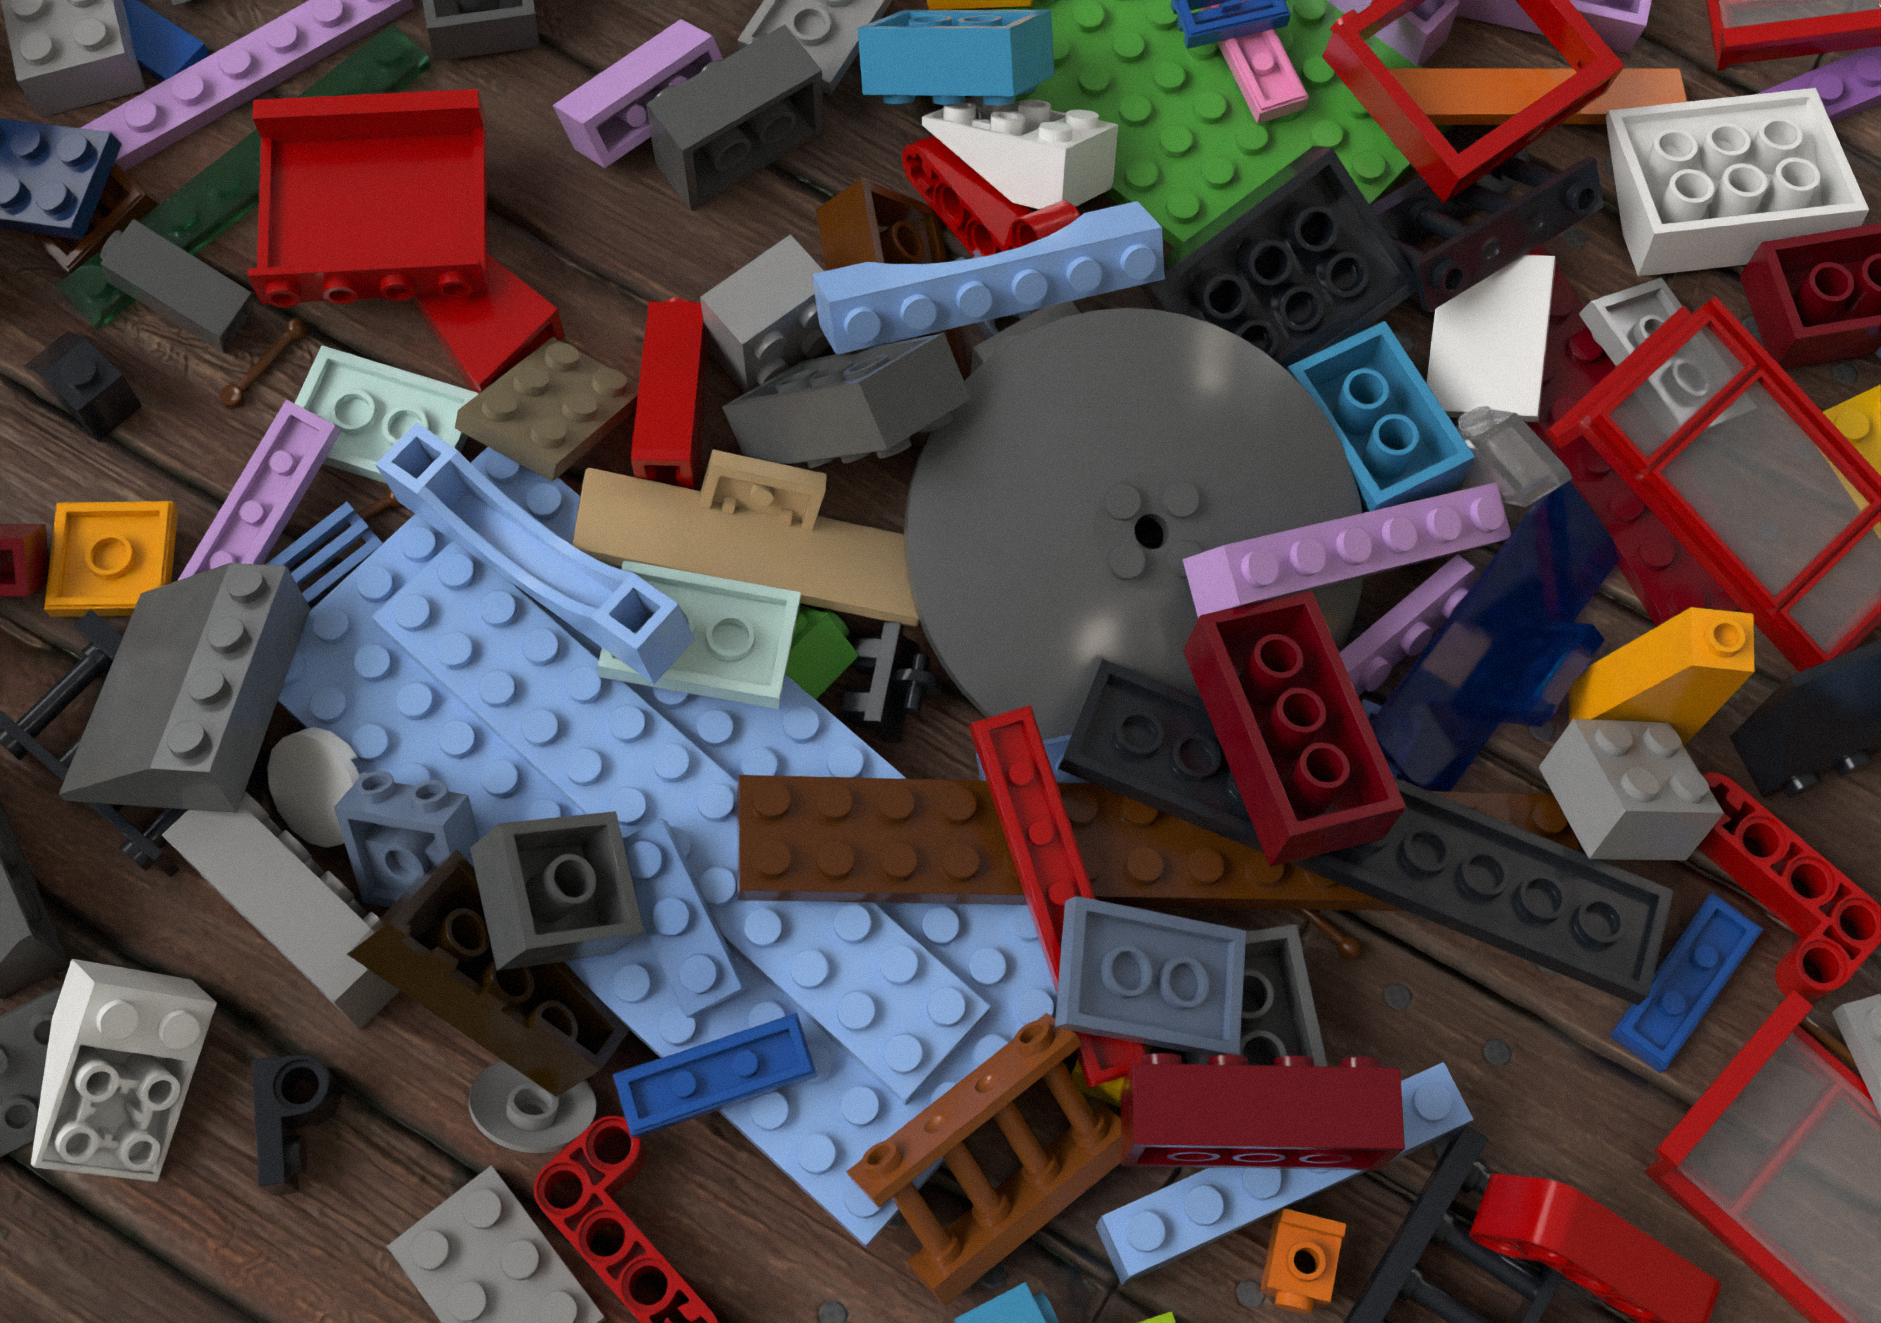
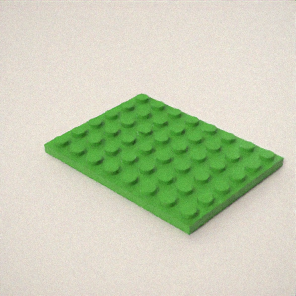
M1033 0L1032 6L992 9L1051 10L1054 76L1037 84L1035 92L1016 95V102L1029 99L1042 100L1050 103L1051 110L1063 113L1070 110L1093 111L1099 115L1098 120L1118 124L1114 180L1111 186L1112 189L1104 192V194L1118 205L1138 201L1162 227V238L1174 248H1177L1312 146L1333 148L1369 205L1384 198L1413 168L1411 163L1323 59L1322 55L1333 34L1330 28L1344 15L1342 11L1327 0H1285L1291 14L1288 26L1276 28L1275 31L1309 100L1306 109L1259 124L1256 123L1217 42L1186 49L1183 41L1185 34L1184 31L1180 32L1177 25L1178 15L1173 14L1170 6L1171 0ZM1201 9L1191 10V13L1200 12ZM1374 35L1365 40V43L1386 68H1423L1420 65L1415 66ZM1453 125L1435 126L1444 136Z

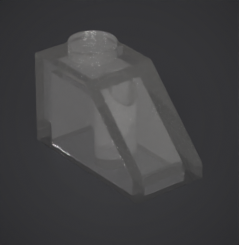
M1482 406L1472 409L1459 417V425L1456 426V429L1475 456L1462 482L1464 490L1497 482L1502 502L1527 507L1572 479L1569 469L1517 413L1493 410L1489 406Z

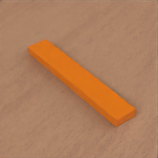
M1387 68L1434 125H1501L1577 73L1573 68ZM1623 68L1605 94L1561 124H1606L1608 110L1688 102L1680 69Z

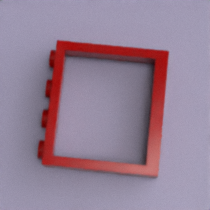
M1372 0L1371 5L1360 13H1357L1354 9L1348 11L1330 28L1333 34L1322 55L1323 59L1444 204L1605 94L1625 67L1569 0H1515L1577 73L1458 154L1365 43V40L1425 0Z

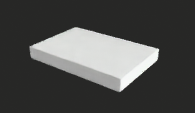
M1523 255L1435 309L1427 385L1448 417L1539 422L1556 264L1555 256Z

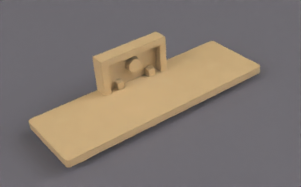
M714 449L711 452L701 491L594 468H587L585 470L572 545L603 563L622 567L623 561H631L801 592V604L914 627L920 623L908 583L904 553V534L817 516L826 491L827 474Z

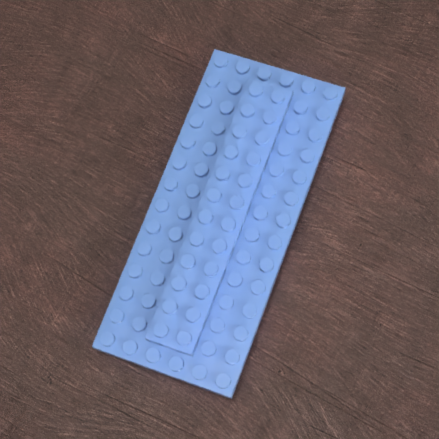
M487 447L471 462L481 474L514 503L554 534L572 545L580 496L561 479L556 478L552 482L490 447ZM414 514L309 612L277 703L305 729L316 727L331 731L346 742L357 755V758L351 761L356 766L359 774L365 771L366 774L375 771H385L393 776L395 783L413 786L428 780H439L447 785L449 792L468 795L479 839L499 823L616 811L622 839L659 819L668 821L748 989L694 1018H686L645 929L644 934L614 954L564 962L616 1017L660 1058L798 1013L818 1077L718 1110V1112L861 1245L867 1248L900 1210L892 1198L878 1208L856 1186L846 1171L862 1160L868 1149L879 1142L887 1140L1013 1040L1016 1033L1023 1026L1037 1021L1045 1013L1056 1018L1057 993L1028 905L738 900L737 784L739 775L906 778L787 675H785L779 709L598 677V662L602 650L600 645ZM608 564V565L613 566V567H615V568H618V569H620V570H621V568H622L621 566H616V565ZM471 855L469 862L474 866ZM942 1157L912 1181L917 1190L944 1162Z

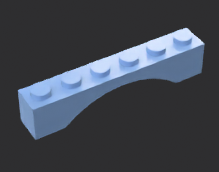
M1136 201L1084 213L1068 226L1045 238L1022 247L989 256L931 264L864 262L812 274L819 326L836 355L1164 280L1162 227Z
M416 422L375 464L399 503L651 683L655 684L695 640L677 602L634 572L620 570L605 564L554 534L501 492L458 450Z
M1444 1062L1401 1081L1405 1149L1390 1162L1447 1138L1474 1120ZM1207 1168L1102 1215L1095 1227L1121 1284L1124 1285L1175 1262L1270 1214L1370 1170Z

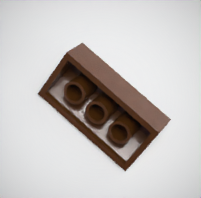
M861 178L816 209L821 235L820 241L823 247L827 271L864 262L887 264L948 262L940 219L935 211L927 204ZM961 326L900 340L906 341L944 333L963 380L965 381L970 376Z

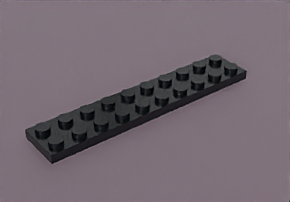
M1102 659L1058 769L1264 853L1203 700ZM1395 777L1393 778L1406 805V809L1384 839L1289 862L1304 870L1636 1005H1640L1649 996L1674 891L1598 859H1589L1583 853Z

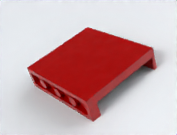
M478 89L253 100V121L261 137L257 268H248L247 276L261 305L271 304L277 307H293L301 302L328 301L334 304H350L357 299L386 298L391 301H407L414 296L443 295L448 298H464L471 293H488L487 119Z

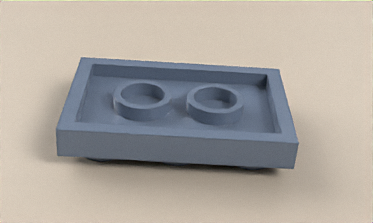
M1080 896L1066 900L1055 1028L1207 1056L1239 1055L1246 930Z

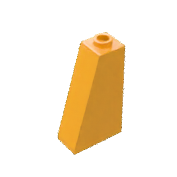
M1690 607L1577 672L1569 679L1568 725L1573 719L1670 723L1680 736L1683 746H1685L1755 672L1753 614Z

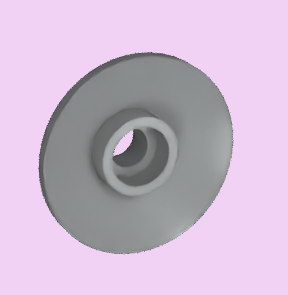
M502 1060L486 1068L474 1081L469 1096V1111L477 1128L495 1143L520 1152L547 1153L566 1148L594 1122L596 1098L593 1089L586 1079L560 1096L555 1097Z

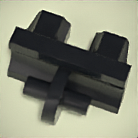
M884 622L882 635L856 637L854 649L859 656L853 661V666L860 674H873L870 689L848 688L844 692L841 715L850 725L872 729L883 742L900 743L906 713L919 714L923 699H935L941 695L943 682L938 676L928 672L931 658L924 654H918L920 646L917 642L903 635L904 626L901 623Z

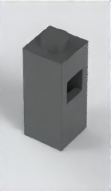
M135 219L130 222L124 232L116 230L102 248L100 258L103 261L100 264L107 282L223 354L255 310L252 292Z

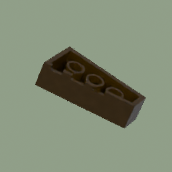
M457 849L418 878L347 953L348 956L555 1097L560 1096L600 1071L630 1031L564 961L496 971L475 869Z

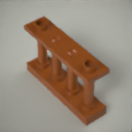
M1045 1013L1037 1021L1023 1026L1016 1033L1013 1040L887 1140L879 1142L868 1149L862 1160L846 1171L856 1186L878 1208L892 1198L923 1245V1248L906 1262L916 1277L944 1307L1121 1163V1118L1102 1103L1093 1110L1091 1109L1062 1061L1079 1048L1082 1042L1074 1032L1055 1028V1018L1048 1013ZM1041 1077H1043L1071 1123V1127L1045 1149L1041 1147L1013 1101ZM991 1117L994 1118L1023 1164L1018 1171L995 1189H993L963 1142L967 1136ZM941 1157L973 1204L971 1209L945 1230L912 1182Z

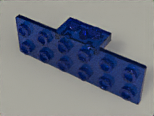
M1555 476L1370 722L1383 754L1406 782L1427 791L1450 792L1500 722L1543 727L1546 721L1555 714L1561 700L1577 678L1586 671L1590 660L1605 641L1594 624L1573 622L1618 562L1619 557L1614 540L1567 476Z

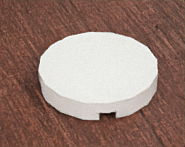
M316 727L303 729L283 737L271 751L267 773L269 790L277 811L290 829L308 843L328 848L345 843L334 806L360 777L366 775V771L361 774L358 773L356 766L351 761L357 758V755L346 742L331 731Z

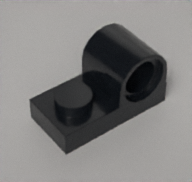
M309 1055L273 1056L252 1059L258 1185L273 1196L298 1193V1174L306 1173L307 1150L303 1136L296 1135L295 1128L315 1126L326 1122L336 1113L341 1104L342 1097L340 1082L319 1060ZM318 1077L319 1087L316 1095L309 1102L294 1104L292 1096L296 1085L305 1078Z

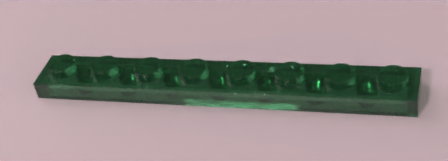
M391 23L296 98L399 93L428 70L431 65L428 55ZM255 129L138 222L192 256L259 203L261 137L258 130ZM102 250L56 285L61 295L97 331L136 301L130 295L107 282L100 264L103 261L100 258Z

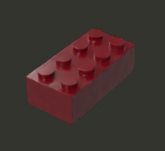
M1881 223L1761 242L1740 274V279L1765 350L1782 369L1871 355L1877 352L1881 347Z
M1304 592L1200 615L1183 649V653L1269 866L1273 867L1384 839L1406 809V805L1313 592Z
M1157 1053L1143 1056L1142 1064L1132 1063L1120 1088L1121 1166L1380 1170L1405 1149L1400 1068H1381L1380 1059L1374 1057H1350L1340 1060V1067L1314 1066V1058L1283 1056L1274 1059V1066L1248 1065V1057L1227 1054L1211 1056L1208 1058V1065L1182 1064V1056Z

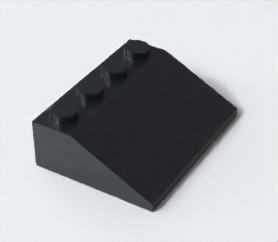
M1312 146L1164 257V280L1139 285L1156 310L1183 314L1223 328L1264 351L1286 370L1288 366L1362 332L1418 290L1414 272L1333 148Z
M1881 640L1790 675L1730 736L1734 747L1763 799L1783 790L1788 798L1798 796L1821 783L1819 776L1836 770L1839 777H1844L1861 770L1873 762L1870 755L1881 751Z

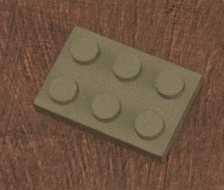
M552 337L461 407L457 412L455 429L553 482L636 411L639 383L626 377L619 370L609 368L579 352L574 346Z

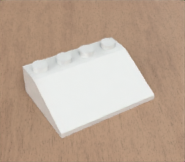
M1816 88L1608 110L1606 124L1622 233L1638 277L1747 265L1761 242L1859 227L1869 211Z

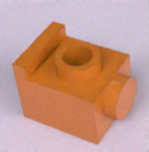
M1283 1208L1273 1219L1260 1293L1276 1296L1274 1306L1300 1314H1313L1314 1306L1322 1308L1331 1302L1341 1241L1345 1235L1346 1223ZM1306 1251L1313 1256L1315 1260L1313 1273L1305 1274L1296 1268L1294 1264L1296 1252Z

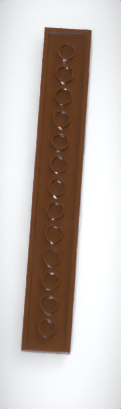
M739 775L737 784L738 900L1027 905L987 781ZM1057 782L1096 900L1129 907L1405 911L1290 863L1270 867L1263 852L1096 784ZM1430 791L1580 852L1578 839L1553 794Z

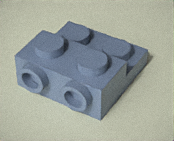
M375 771L360 777L334 806L362 902L390 908L418 878L456 849L469 861L471 857L470 847L480 840L468 795L449 792L447 785L439 780H428L413 786L395 783L393 776L388 772Z

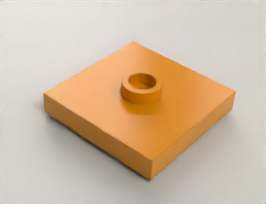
M174 502L57 503L44 610L49 616L83 617L89 610H92L98 616H132L141 593L170 584L178 519V508Z

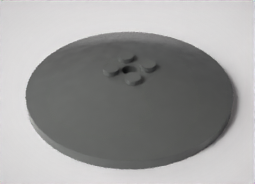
M1138 308L1094 310L1053 321L1011 341L989 357L964 381L971 400L951 411L953 420L950 423L928 433L916 461L905 512L904 553L909 587L915 610L926 638L942 667L959 690L987 718L1031 705L1042 740L1073 733L1102 659L1202 699L1183 653V649L1193 631L1198 616L1182 559L1223 545L1361 514L1362 507L1353 471L1346 458L1342 444L1327 417L1298 381L1264 351L1223 328L1183 314ZM1140 518H1151L1161 526L1163 541L1159 548L1148 549L1137 541L1134 531L1135 525ZM1363 577L1309 590L1313 592L1339 653L1346 643L1355 620L1362 591Z

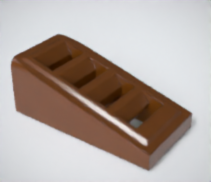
M115 162L90 221L95 229L89 235L85 233L83 240L76 239L80 244L73 251L59 236L36 233L34 237L68 273L74 275L100 256L104 244L116 230L124 232L133 219L141 224L145 223L162 206L127 170ZM124 192L127 197L120 203L115 197ZM104 205L111 211L105 219L97 212Z

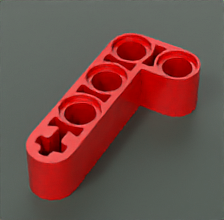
M934 135L909 144L903 150L902 162L908 180L974 258L976 257L973 251L976 249L983 257L1022 247L1057 232L1081 216L1074 205L1064 200L1034 212L1028 206L1012 203Z
M1715 772L1701 774L1706 779L1709 789L1724 814L1697 846V849L1800 936L1777 964L1775 980L1778 989L1785 997L1794 989L1810 1004L1818 1002L1844 985L1881 942V907L1874 899L1732 779ZM1728 822H1731L1734 827L1728 832L1723 827ZM1743 837L1756 841L1763 853L1762 857L1755 856L1747 850ZM1791 877L1804 882L1808 887L1810 898H1805L1796 892L1793 888ZM1840 918L1852 923L1856 928L1858 940L1852 939L1845 934L1840 925ZM1803 960H1809L1817 966L1822 976L1821 983L1812 980L1806 974Z
M615 1115L600 1118L574 1139L537 1175L534 1184V1196L537 1204L640 1323H656L666 1318L664 1323H672L667 1316L671 1315L676 1308H678L689 1323H719L707 1305L611 1199L637 1176L643 1168L646 1159V1149L641 1137L636 1139L631 1137L626 1118ZM622 1135L631 1140L630 1153L623 1161L616 1164H607L599 1159L600 1147L609 1137ZM569 1178L582 1182L583 1191L581 1198L575 1205L565 1209L552 1206L551 1194L557 1183ZM607 1225L620 1226L624 1229L625 1235L624 1243L620 1250L612 1256L606 1257L594 1254L592 1241L596 1232ZM649 1272L663 1274L667 1278L668 1285L663 1298L652 1305H643L636 1302L634 1287L638 1279ZM683 1297L689 1300L688 1303L677 1307Z
M1499 1173L1491 1174L1469 1236L1475 1242L1497 1253L1546 1264L1638 1323H1710L1721 1289V1283L1714 1277L1581 1191L1553 1180Z

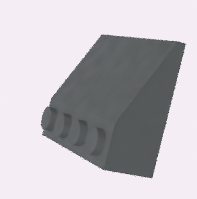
M228 563L140 594L60 789L59 795L63 801L238 812L310 612V607L287 566Z

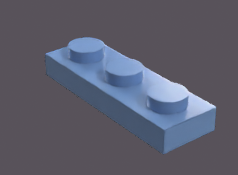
M659 819L623 838L643 927L686 1018H694L747 990L748 987L668 821Z

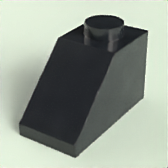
M67 331L24 365L26 370L98 442L142 407L123 374L86 338Z

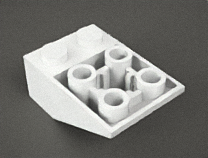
M972 96L961 103L944 105V108L922 117V126L1012 203L1042 209L1064 200L1076 207L1112 189L1118 124L1098 120L1099 115L1096 112L1070 110L1063 113L1051 110V104L1046 101L1034 99L1005 105L983 104V96Z
M71 959L51 1021L31 1165L35 1168L158 1182L217 1002L192 979Z

